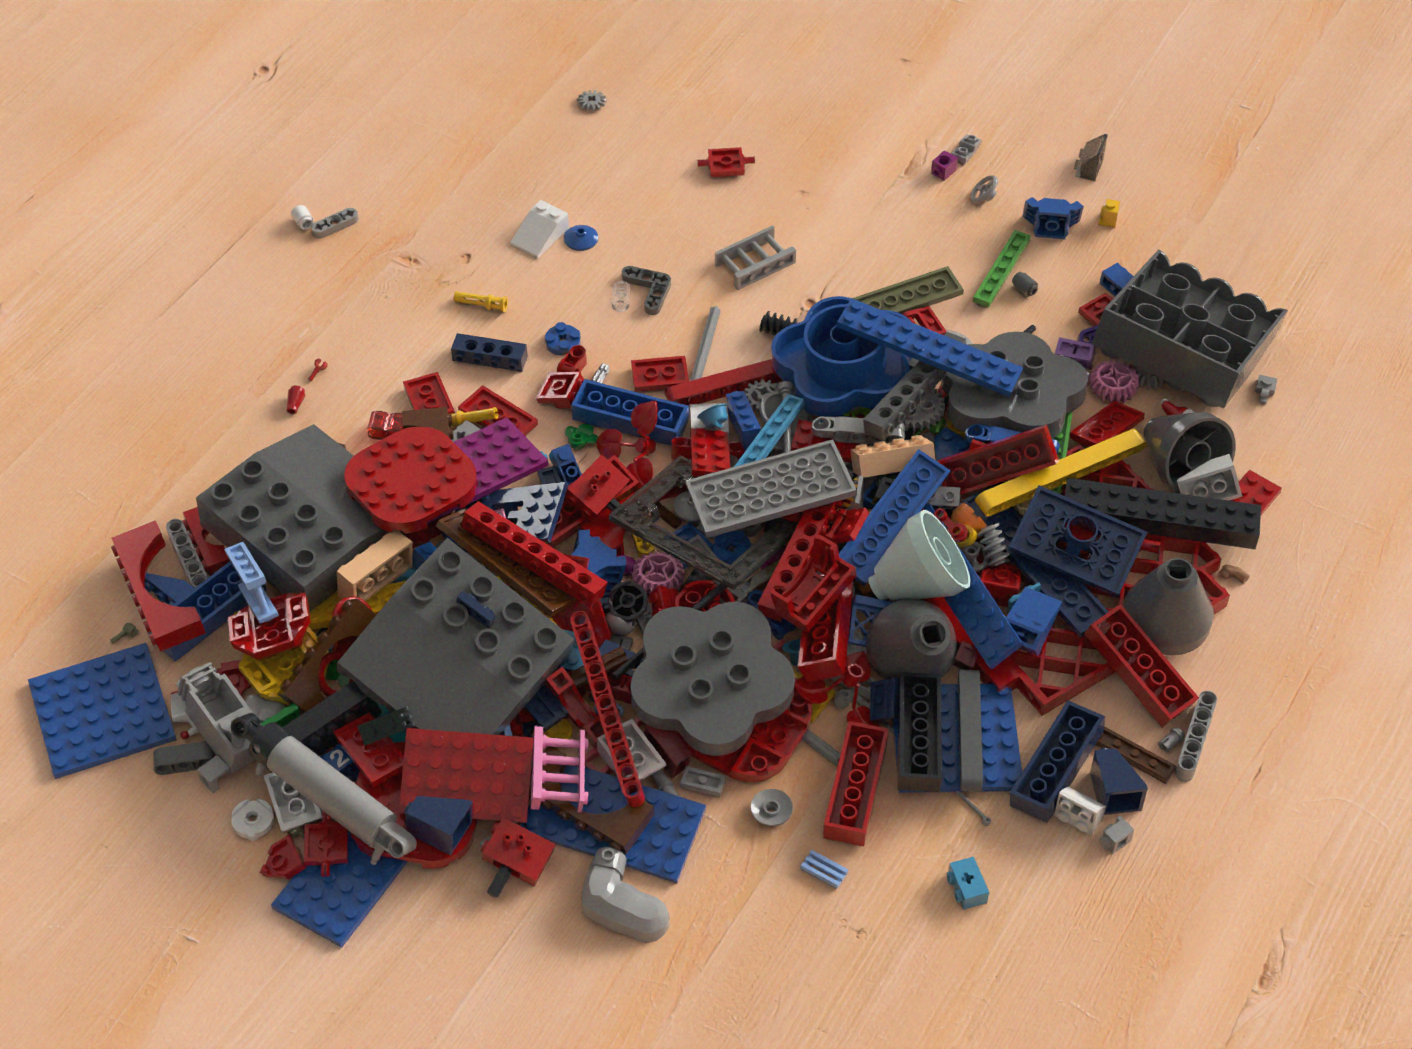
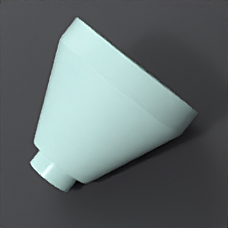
M922 510L907 520L874 567L875 574L868 578L872 591L880 600L889 598L892 601H898L902 599L955 596L970 587V575L960 550L944 525L927 510Z

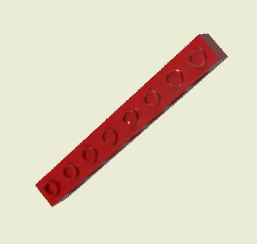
M844 499L804 511L757 604L758 610L765 617L782 621L783 618L775 612L770 594L771 587L779 594H782L795 582L810 559L815 536L820 534L824 537L829 532V525L835 521L837 509L843 505Z
M478 501L464 512L462 528L584 605L591 608L604 596L607 581Z

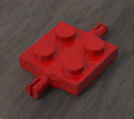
M742 147L708 149V158L697 160L698 167L708 166L711 177L742 176L745 174V164H755V156L745 157L742 153Z
M322 811V822L305 825L304 865H320L321 876L325 877L326 870V876L329 877L330 865L348 863V830L340 823L331 821V816Z

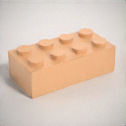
M922 435L912 436L910 440L898 438L893 439L892 443L879 441L875 442L874 446L867 447L866 444L857 445L856 449H850L853 472L858 476H863V478L900 472L918 449L936 460L934 443L922 437Z
M393 530V533L385 534L381 540L371 544L367 550L356 555L346 565H342L337 570L338 596L341 599L354 596L366 601L412 567V541L401 532Z

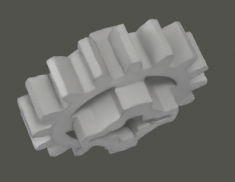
M764 379L761 380V383H758L755 380L754 385L749 383L748 388H745L747 399L752 410H756V414L760 412V403L764 396L768 393L779 391L777 383L771 384V380L766 383Z

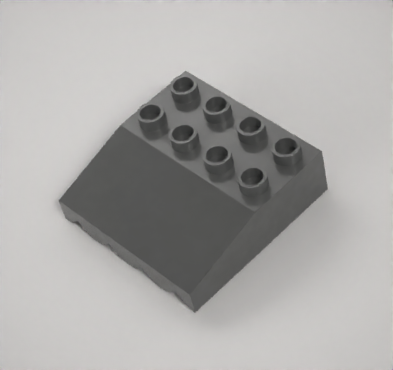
M1158 249L1104 308L1092 345L1100 348L1101 352L1109 358H1121L1133 364L1135 370L1145 375L1154 374L1166 380L1168 386L1174 390H1186L1199 396L1201 402L1207 406L1225 408L1249 377L1282 326L1288 310L1275 308L1268 311L1264 301L1252 293H1241L1236 296L1231 285L1225 280L1216 277L1202 280V276L1196 267L1185 262L1170 265L1166 254Z
M314 424L254 453L196 497L201 526L227 548L244 542L265 579L281 593L299 594L305 592L308 598L309 613L338 590L337 570L342 565H346L356 555L367 550L371 544H375L385 534L390 533L376 526L371 515L356 499L352 500L348 495L344 472L348 462L354 455ZM402 530V531H399V532H401L404 536L408 534V533H405V534H404V533H403V530Z
M447 538L390 598L337 662V672L346 678L354 680L364 694L376 703L386 706L390 713L409 706L410 710L403 712V715L412 714L413 718L406 720L408 724L415 721L416 725L410 728L500 735L542 688L546 678L556 672L569 657L574 638ZM462 591L466 594H472L478 603L482 606H488L494 612V623L489 629L469 615L465 606L456 603L457 596Z

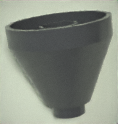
M1196 412L1160 416L1151 419L1144 428V438L1161 481L1176 493L1181 494L1177 480L1207 461L1230 454L1232 462L1234 460L1236 441L1231 427L1225 421L1210 413Z
M1173 558L1164 562L1136 582L1127 592L1123 605L1163 655H1181L1197 649L1207 639L1214 617L1212 603L1196 570L1190 562L1182 558Z
M902 599L886 606L874 617L867 632L866 649L872 667L882 679L890 680L893 677L899 679L900 672L939 674L942 678L954 662L957 640L952 623L940 608L922 599Z

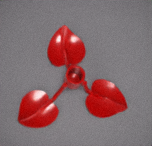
M656 401L639 404L632 411L631 423L633 427L638 428L637 433L643 438L638 439L635 443H621V432L616 429H607L599 435L596 443L600 455L602 454L606 459L613 455L618 458L621 454V446L635 447L639 453H642L633 459L634 463L627 466L629 472L639 482L637 489H641L646 484L652 482L653 466L650 460L644 458V456H648L656 449L655 441L646 436L652 433L656 426L658 411Z
M865 651L847 655L845 675H841L829 687H826L823 679L806 682L803 676L794 683L797 693L804 700L813 704L826 702L828 699L827 692L832 690L841 681L847 687H855L852 702L853 710L849 711L846 716L847 723L852 721L879 727L878 723L870 721V709L868 707H856L858 688L860 687L859 682L867 681L871 675Z

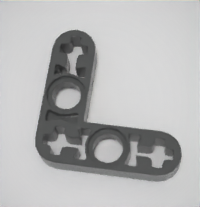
M624 267L622 269V280L624 282L650 288L644 303L645 312L649 315L658 314L671 287V277L666 273L639 267ZM648 276L651 279L643 280L642 278ZM656 292L662 293V295L655 296L653 294Z

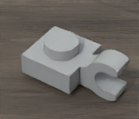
M1259 375L1255 391L1261 393L1259 403L1266 404L1268 396H1274L1277 378Z

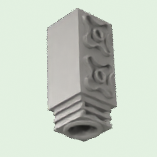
M211 662L194 668L180 678L178 695L182 696L181 699L186 702L185 712L215 755H218L229 766L230 770L228 773L232 774L255 762L256 760L249 755L248 751L250 741L245 737H235L230 727L233 719L253 712L225 674L220 676L219 673H216V669L212 667Z

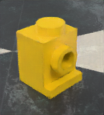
M1106 200V205L1101 207L1098 225L1116 227L1120 201Z

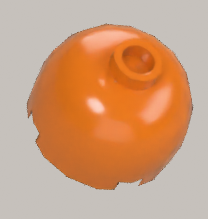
M964 502L952 512L951 520L955 524L969 525L977 534L982 528L987 527L981 517H977L974 514L975 511Z

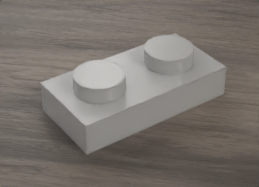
M686 766L680 781V787L720 797L726 776Z

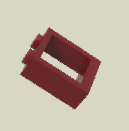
M646 724L644 735L665 761L666 766L663 769L672 779L684 771L686 766H689L692 752L675 731L660 730Z

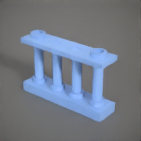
M244 542L226 548V555L243 582L238 584V587L259 623L271 621L274 617L279 616L261 586L267 583L265 576Z

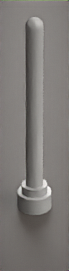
M783 381L779 384V394L783 397V400L787 394H793L794 390L791 382ZM790 425L783 434V453L791 451Z

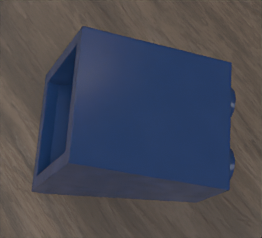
M1116 748L1095 750L1090 776L1097 802L1106 806L1104 815L1142 811L1148 790L1142 778Z
M417 796L413 802L408 803L404 811L406 814V831L415 838L451 856L472 824L473 802L464 799Z

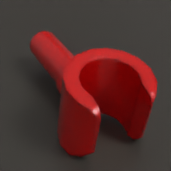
M320 358L314 361L315 368L308 378L309 381L312 382L320 370L327 368L328 363L326 361L321 366H319L322 361Z

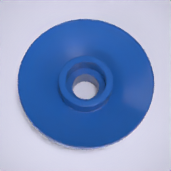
M576 225L565 232L564 242L573 250H588L597 244L598 233L588 225Z

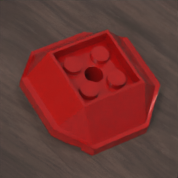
M305 592L299 594L286 593L270 598L279 616L274 617L268 622L259 623L250 606L243 608L236 615L229 616V637L232 647L258 661L301 648L306 629L311 623L308 598Z

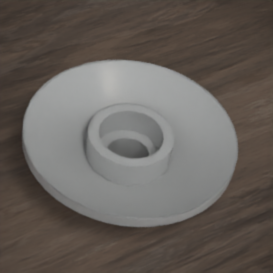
M685 491L679 494L674 501V511L677 516L686 521H700L689 492Z
M777 789L760 791L751 802L753 817L759 823L766 826H778L785 823L793 811L790 797Z

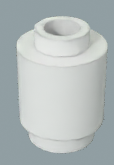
M298 205L291 211V216L299 228L303 230L311 228L314 223L313 217L306 206Z

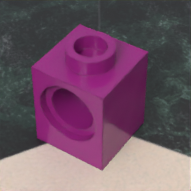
M944 150L932 161L931 174L945 181L957 170L958 157Z

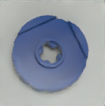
M558 322L545 334L546 347L548 351L555 355H563L562 353L569 352L573 346L581 344L580 331L571 325H566L564 322Z
M743 531L726 532L717 535L714 539L713 553L727 568L742 566L752 554L750 540ZM732 546L737 547L734 549V552H731L728 548Z

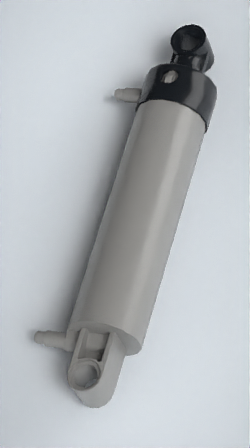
M248 713L232 720L230 727L233 735L237 738L245 737L250 741L249 755L258 762L255 774L260 776L265 768L271 770L371 848H375L370 861L372 865L377 864L384 850L395 858H400L415 850L417 844L414 836L396 823L397 816L299 742L295 736L279 724L271 722L261 726L259 718L254 713Z

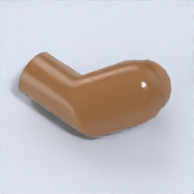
M1227 564L1223 565L1219 571V574L1223 577L1228 578L1232 574L1243 583L1247 582L1250 577L1241 568Z

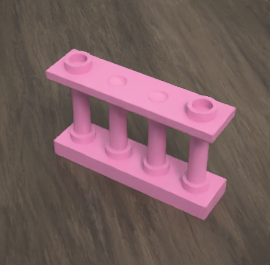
M535 726L532 737L534 738L531 769V809L539 810L541 801H545V799L577 802V812L582 813L583 804L587 805L588 792L584 791L585 751L588 750V739H585V730H580L578 740L547 738V736L543 735V727ZM546 746L578 748V758L546 755V753H543V748H546ZM545 764L578 766V775L546 773V771H542V766H545ZM545 781L577 784V793L546 791V789L542 788V783L545 784Z

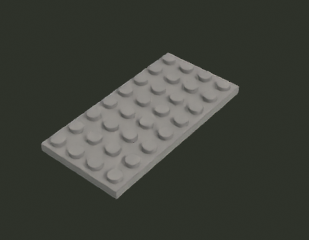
M833 440L685 481L706 538L857 496L856 487Z

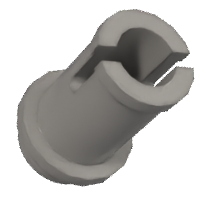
M1172 728L1170 733L1158 742L1161 750L1168 752L1174 745L1181 743L1185 735L1181 729Z

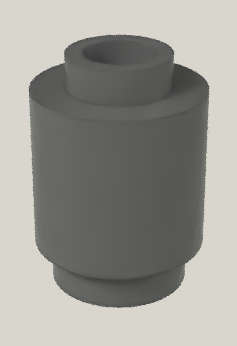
M1022 272L1014 275L1012 279L1014 287L1026 297L1033 296L1037 292L1038 283L1029 275Z

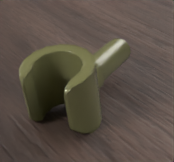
M126 623L123 626V631L110 639L113 644L127 634L130 637H135L138 634V630L132 623Z
M301 827L289 830L288 834L293 839L299 835L304 838L305 832Z

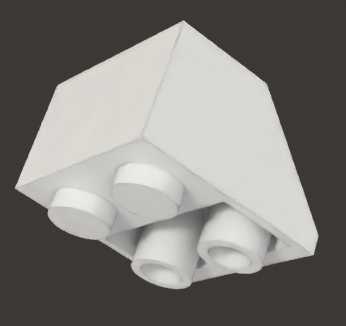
M1068 786L1059 793L1054 816L1058 817L1062 822H1067L1077 827L1081 832L1092 835L1104 816L1106 806Z

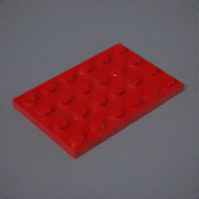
M407 728L399 813L405 814L406 806L409 802H413L417 796L472 801V819L501 821L502 817L512 822L527 823L534 738Z

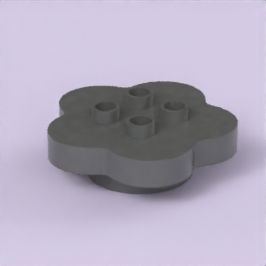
M1007 332L997 335L986 344L966 345L1023 367V371L1010 397L949 372L940 381L943 390L949 395V420L959 430L966 433L967 428L971 425L981 424L1025 432L1047 425L1053 439L1063 430L1065 414L1076 410L1083 404L1086 397L1088 375L1080 363L1071 358L1054 354L1049 345L1038 336L1026 332Z
M742 602L722 603L705 612L689 607H671L655 614L645 627L643 634V654L645 660L637 667L631 680L632 707L639 719L645 724L660 730L678 731L684 740L695 750L707 755L721 756L730 754L742 747L749 739L756 724L777 718L789 707L794 692V671L788 659L771 646L769 622L757 608Z

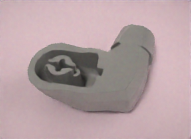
M610 847L599 848L589 866V871L583 885V915L608 930L631 936L637 941L644 943L657 941L665 935L670 926V916L666 905L657 897L643 893L626 882H621L624 877L627 860L622 852Z

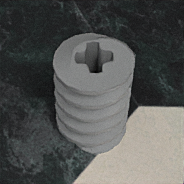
M999 523L982 528L977 534V537H984L979 542L980 544H986L982 551L989 552L985 559L992 560L987 564L988 566H996L1010 561L1006 560L1010 553L1003 552L1007 545L1000 544L1005 538L998 537L1002 530H995L1000 525Z

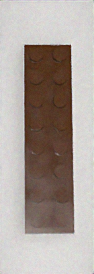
M466 509L438 520L436 527L549 617L576 605L578 600L462 528L461 524Z

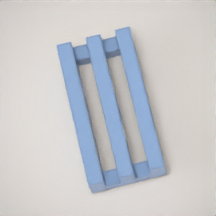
M813 850L809 852V856L805 858V862L801 864L800 868L838 889L848 874L847 868ZM809 864H811V865H813V866L819 868L820 871H818V870H816L815 868L809 866ZM826 874H830L831 876L837 878L838 880H835V879L829 877V876L826 875Z

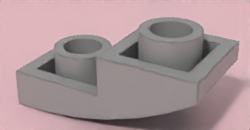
M967 134L960 140L959 146L951 154L958 157L957 162L966 164L977 151L982 140L974 135Z

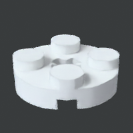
M256 799L257 801L244 800L232 811L231 822L234 831L239 836L250 841H255L268 833L275 823L271 806L262 799ZM250 816H258L257 820L249 822Z

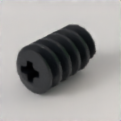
M767 311L761 320L759 331L762 332L764 330L767 334L771 331L772 335H776L785 327L796 324L797 318L791 322L790 316L784 320V315L781 314L778 319L776 312L771 317L770 311Z

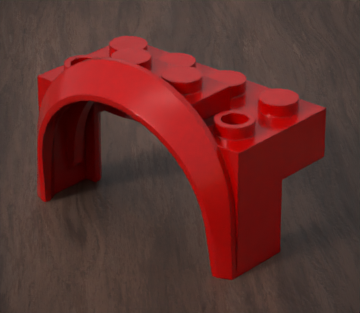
M820 534L815 536L810 559L795 582L782 594H779L771 587L770 594L776 614L809 633L857 576L856 567L839 557L838 546ZM816 571L822 573L823 575H825V577H822L821 575L817 574Z

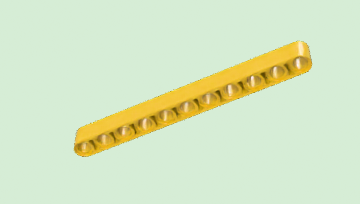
M1131 429L1062 458L1056 465L1019 476L988 489L975 498V503L986 517L992 516L1033 498L1039 485L1053 490L1066 484L1067 478H1081L1141 452L1147 446V442L1136 429Z

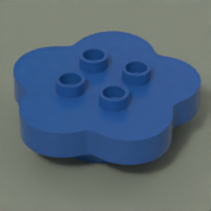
M835 296L820 300L809 309L804 321L785 327L772 341V362L776 374L784 381H789L795 386L796 397L805 400L803 409L816 416H838L855 407L874 409L910 371L909 362L912 357L836 327L837 321L851 299L849 297ZM882 310L911 322L906 316L898 312Z

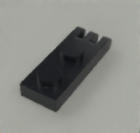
M409 706L357 726L364 745L415 726V721L408 724L406 720L413 718L412 714L403 715V712L410 710Z

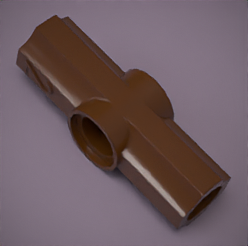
M621 646L602 656L607 676L628 660ZM584 665L568 673L575 682L577 689L589 683Z

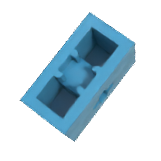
M974 856L950 863L949 870L946 873L947 880L950 885L953 884L955 899L957 903H961L963 910L988 903L989 890Z

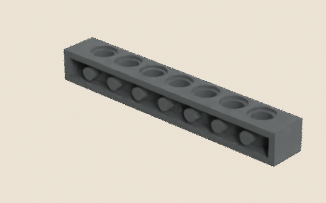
M950 332L944 334V336L966 344V338ZM919 361L863 419L865 434L884 441L904 421L908 414L914 411L915 407L925 399L926 395L936 387L941 379L945 378L948 372Z

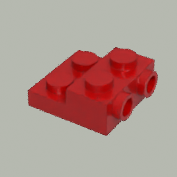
M549 372L536 397L537 402L554 403L556 408H571L584 381L581 372Z

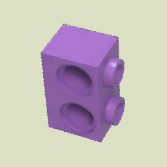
M1059 337L1055 354L1071 358L1080 363L1085 369L1091 370L1096 351L1095 346L1090 343Z

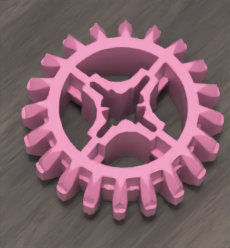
M1110 359L1108 363L1103 361L1101 364H1097L1096 368H1093L1089 377V386L1092 389V394H1096L1097 398H1102L1103 402L1108 400L1111 403L1115 400L1125 403L1127 399L1131 400L1137 393L1139 375H1137L1136 370L1132 369L1131 365L1126 366L1125 362L1119 363L1118 360L1113 362Z
M658 550L655 554L649 552L648 556L643 554L641 559H637L632 572L633 582L641 585L649 596L659 585L679 590L681 585H683L685 576L683 565L678 557L674 558L673 553L667 555L666 551L659 553Z

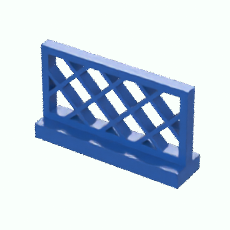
M855 595L852 598L848 644L866 647L867 631L862 625L868 621L872 622L873 618L883 608L894 602ZM856 611L863 612L868 619L860 623L856 618ZM858 628L865 636L863 640L853 639L854 631Z

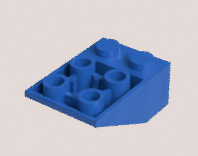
M1028 587L1024 588L1006 617L1024 644L1019 649L1039 656L1062 605V601Z

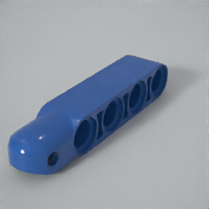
M973 424L967 428L965 438L970 444L972 439L988 444L1022 432L995 426ZM1052 439L1056 453L1058 454L1060 444L1056 440Z

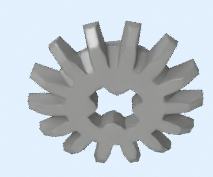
M591 90L588 91L589 93L584 91L578 96L580 98L577 99L579 101L578 106L582 105L581 109L586 108V111H589V109L593 111L597 108L601 109L600 106H605L603 102L607 101L604 99L606 96L602 95V92L597 93V90H594L593 93Z

